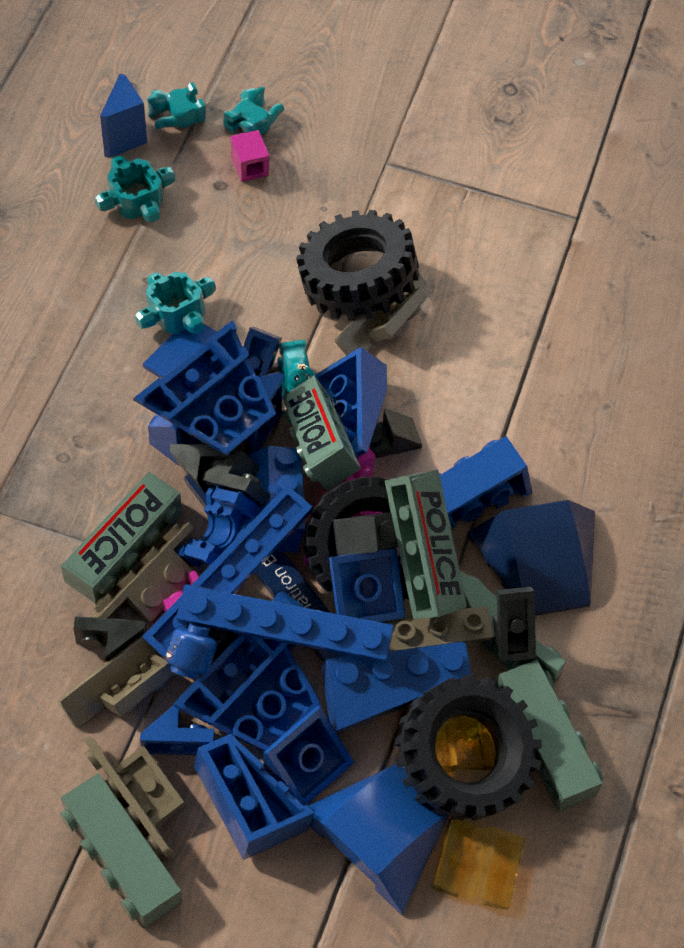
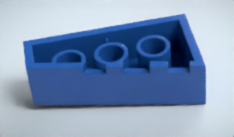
M507 436L500 440L488 442L480 452L471 457L466 456L459 459L451 469L442 474L439 473L451 531L456 526L455 522L459 520L463 522L480 518L484 509L489 506L495 505L499 509L508 505V498L520 493L523 498L533 493L528 466Z
M466 641L389 651L387 663L346 656L326 659L321 667L328 717L337 735L388 713L405 708L421 697L424 692L453 677L461 679L466 675H471Z

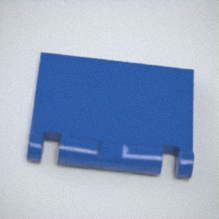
M204 324V330L198 334L191 333L187 329L178 334H172L143 363V368L162 379L204 346L208 339L217 331Z

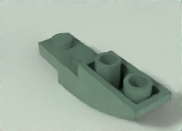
M461 571L460 576L467 608L464 609L482 606L488 608L494 636L492 640L483 641L482 643L501 662L493 623V615L497 614V596L487 590L479 579L469 577ZM536 640V659L504 661L501 663L511 670L538 660L543 670L546 669L550 673L555 684L562 674L566 661L562 659L557 650L550 646H544Z

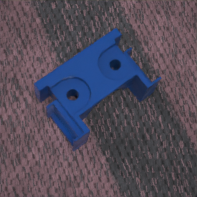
M218 486L215 490L208 489L206 493L207 505L204 509L208 516L207 531L201 538H190L187 544L179 547L177 554L181 558L199 568L202 563L210 566L234 541L245 517L255 518L260 508L242 492L228 491Z

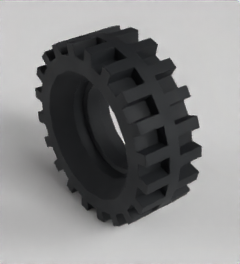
M359 210L352 211V216L346 218L339 214L334 216L335 222L328 224L323 221L320 223V231L317 233L310 231L307 234L309 243L301 242L299 246L301 254L297 255L296 260L305 295H307L311 306L316 304L319 313L324 314L330 310L333 319H339L341 314L347 315L348 321H356V316L366 314V318L370 319L374 318L373 312L380 309L387 313L391 311L390 304L393 302L402 304L405 301L404 292L412 293L415 289L413 281L419 280V264L411 231L409 228L405 229L404 222L401 219L393 222L392 214L389 213L379 217L376 210H369L367 215H360ZM361 251L384 253L377 263L360 271L340 272L330 268L333 263L350 254Z
M360 477L342 482L331 491L326 492L321 497L322 499L317 506L313 507L308 525L305 526L304 554L307 556L310 572L319 582L318 584L332 596H334L329 558L340 556L337 555L333 520L350 518L358 512L367 510L382 513L391 512L385 486V480L389 479ZM399 553L398 562L403 599L408 600L409 596Z
M466 675L461 679H455V677L447 679L414 700L409 706L410 711L400 720L399 725L403 727L402 733L395 738V746L401 747V757L395 759L397 768L404 767L407 778L402 781L406 788L413 786L417 791L418 795L415 797V800L420 805L426 802L433 807L432 813L436 815L447 814L454 821L464 819L479 820L505 811L507 807L517 804L522 799L520 795L523 791L531 789L535 782L530 777L532 772L540 769L541 761L535 759V751L542 748L541 739H533L531 729L537 727L538 724L535 718L528 721L523 711L528 707L525 701L522 700L516 703L510 697L514 690L508 686L501 689L495 687V679L486 677L483 680H475V675ZM466 716L476 719L487 728L494 740L496 751L494 766L489 774L479 782L465 783L453 779L443 770L437 760L435 750L437 733L444 722L452 717Z

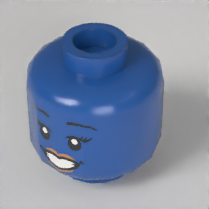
M189 623L188 628H177L173 632L165 655L166 661L171 665L170 670L183 677L197 679L199 674H205L209 671L217 649V642L208 635L209 628Z

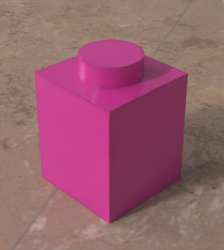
M259 130L230 136L231 158L241 182L269 176V154Z

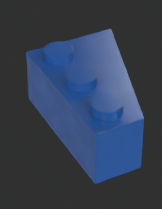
M229 734L199 747L194 768L243 860L308 831L315 812L309 806H303L288 792L289 788L282 781L277 782L263 768L264 764L232 734Z

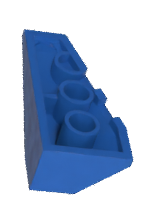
M360 347L315 374L317 380L333 400L356 458L368 451L387 392V365Z

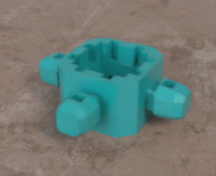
M122 156L114 157L111 160V170L107 177L109 191L105 190L97 194L95 204L99 211L111 210L116 206L124 218L135 219L142 216L150 223L155 222L160 218L159 208L163 201L162 188L171 185L175 181V174L171 167H163L155 172L147 160L137 158L128 162ZM133 182H137L138 185L142 183L144 186L148 185L149 191L147 189L141 190L134 197L132 193L128 195L126 192L122 193L121 187L126 189L133 186Z
M155 272L148 276V287L146 290L148 307L143 308L135 315L136 323L141 329L152 327L157 322L166 333L178 334L185 329L194 334L204 330V299L216 291L215 282L210 277H204L194 282L185 272H173L167 276ZM175 297L178 300L181 298L185 300L179 303L178 308L174 306L167 307V304L173 302Z

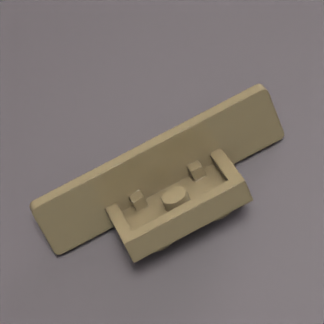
M420 273L419 280L413 281L414 291L412 293L404 292L405 301L402 304L393 302L390 304L391 311L384 313L381 309L373 312L374 318L370 319L366 318V314L357 315L356 321H351L335 338V343L346 356L360 347L368 351L375 342L384 339L393 340L403 331L401 326L404 322L412 319L420 312L421 308L419 306L427 298L422 291L426 281Z
M190 522L180 526L176 523L162 535L165 541L157 549L154 546L150 548L139 559L142 565L135 572L132 570L128 571L118 580L116 584L119 588L112 596L106 594L94 605L93 608L96 612L91 617L108 618L125 600L146 623L151 622L164 609L163 600L181 591L184 588V584L186 585L189 582V572L193 570L173 549L191 532L194 526Z
M485 606L461 609L439 617L413 619V616L380 622L394 626L389 651L465 641L466 644L490 641L494 636L488 608Z
M141 635L60 697L58 703L76 728L82 726L105 707L115 714L122 716L124 713L133 711L143 698L151 692L161 689L167 683V680L175 674L170 670L171 665Z
M88 735L83 740L90 748L85 752L89 761L97 771L103 767L107 772L109 778L105 780L106 784L117 799L123 795L130 806L125 811L138 828L143 824L150 835L145 840L157 857L164 853L170 861L175 859L177 855L162 836L158 827L187 806L144 745L114 767L97 742Z

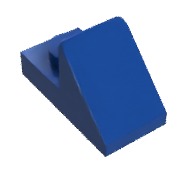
M172 706L140 733L141 747L144 745L150 754L196 756L199 747L215 741L214 729H207L206 726L199 724L180 728V710Z

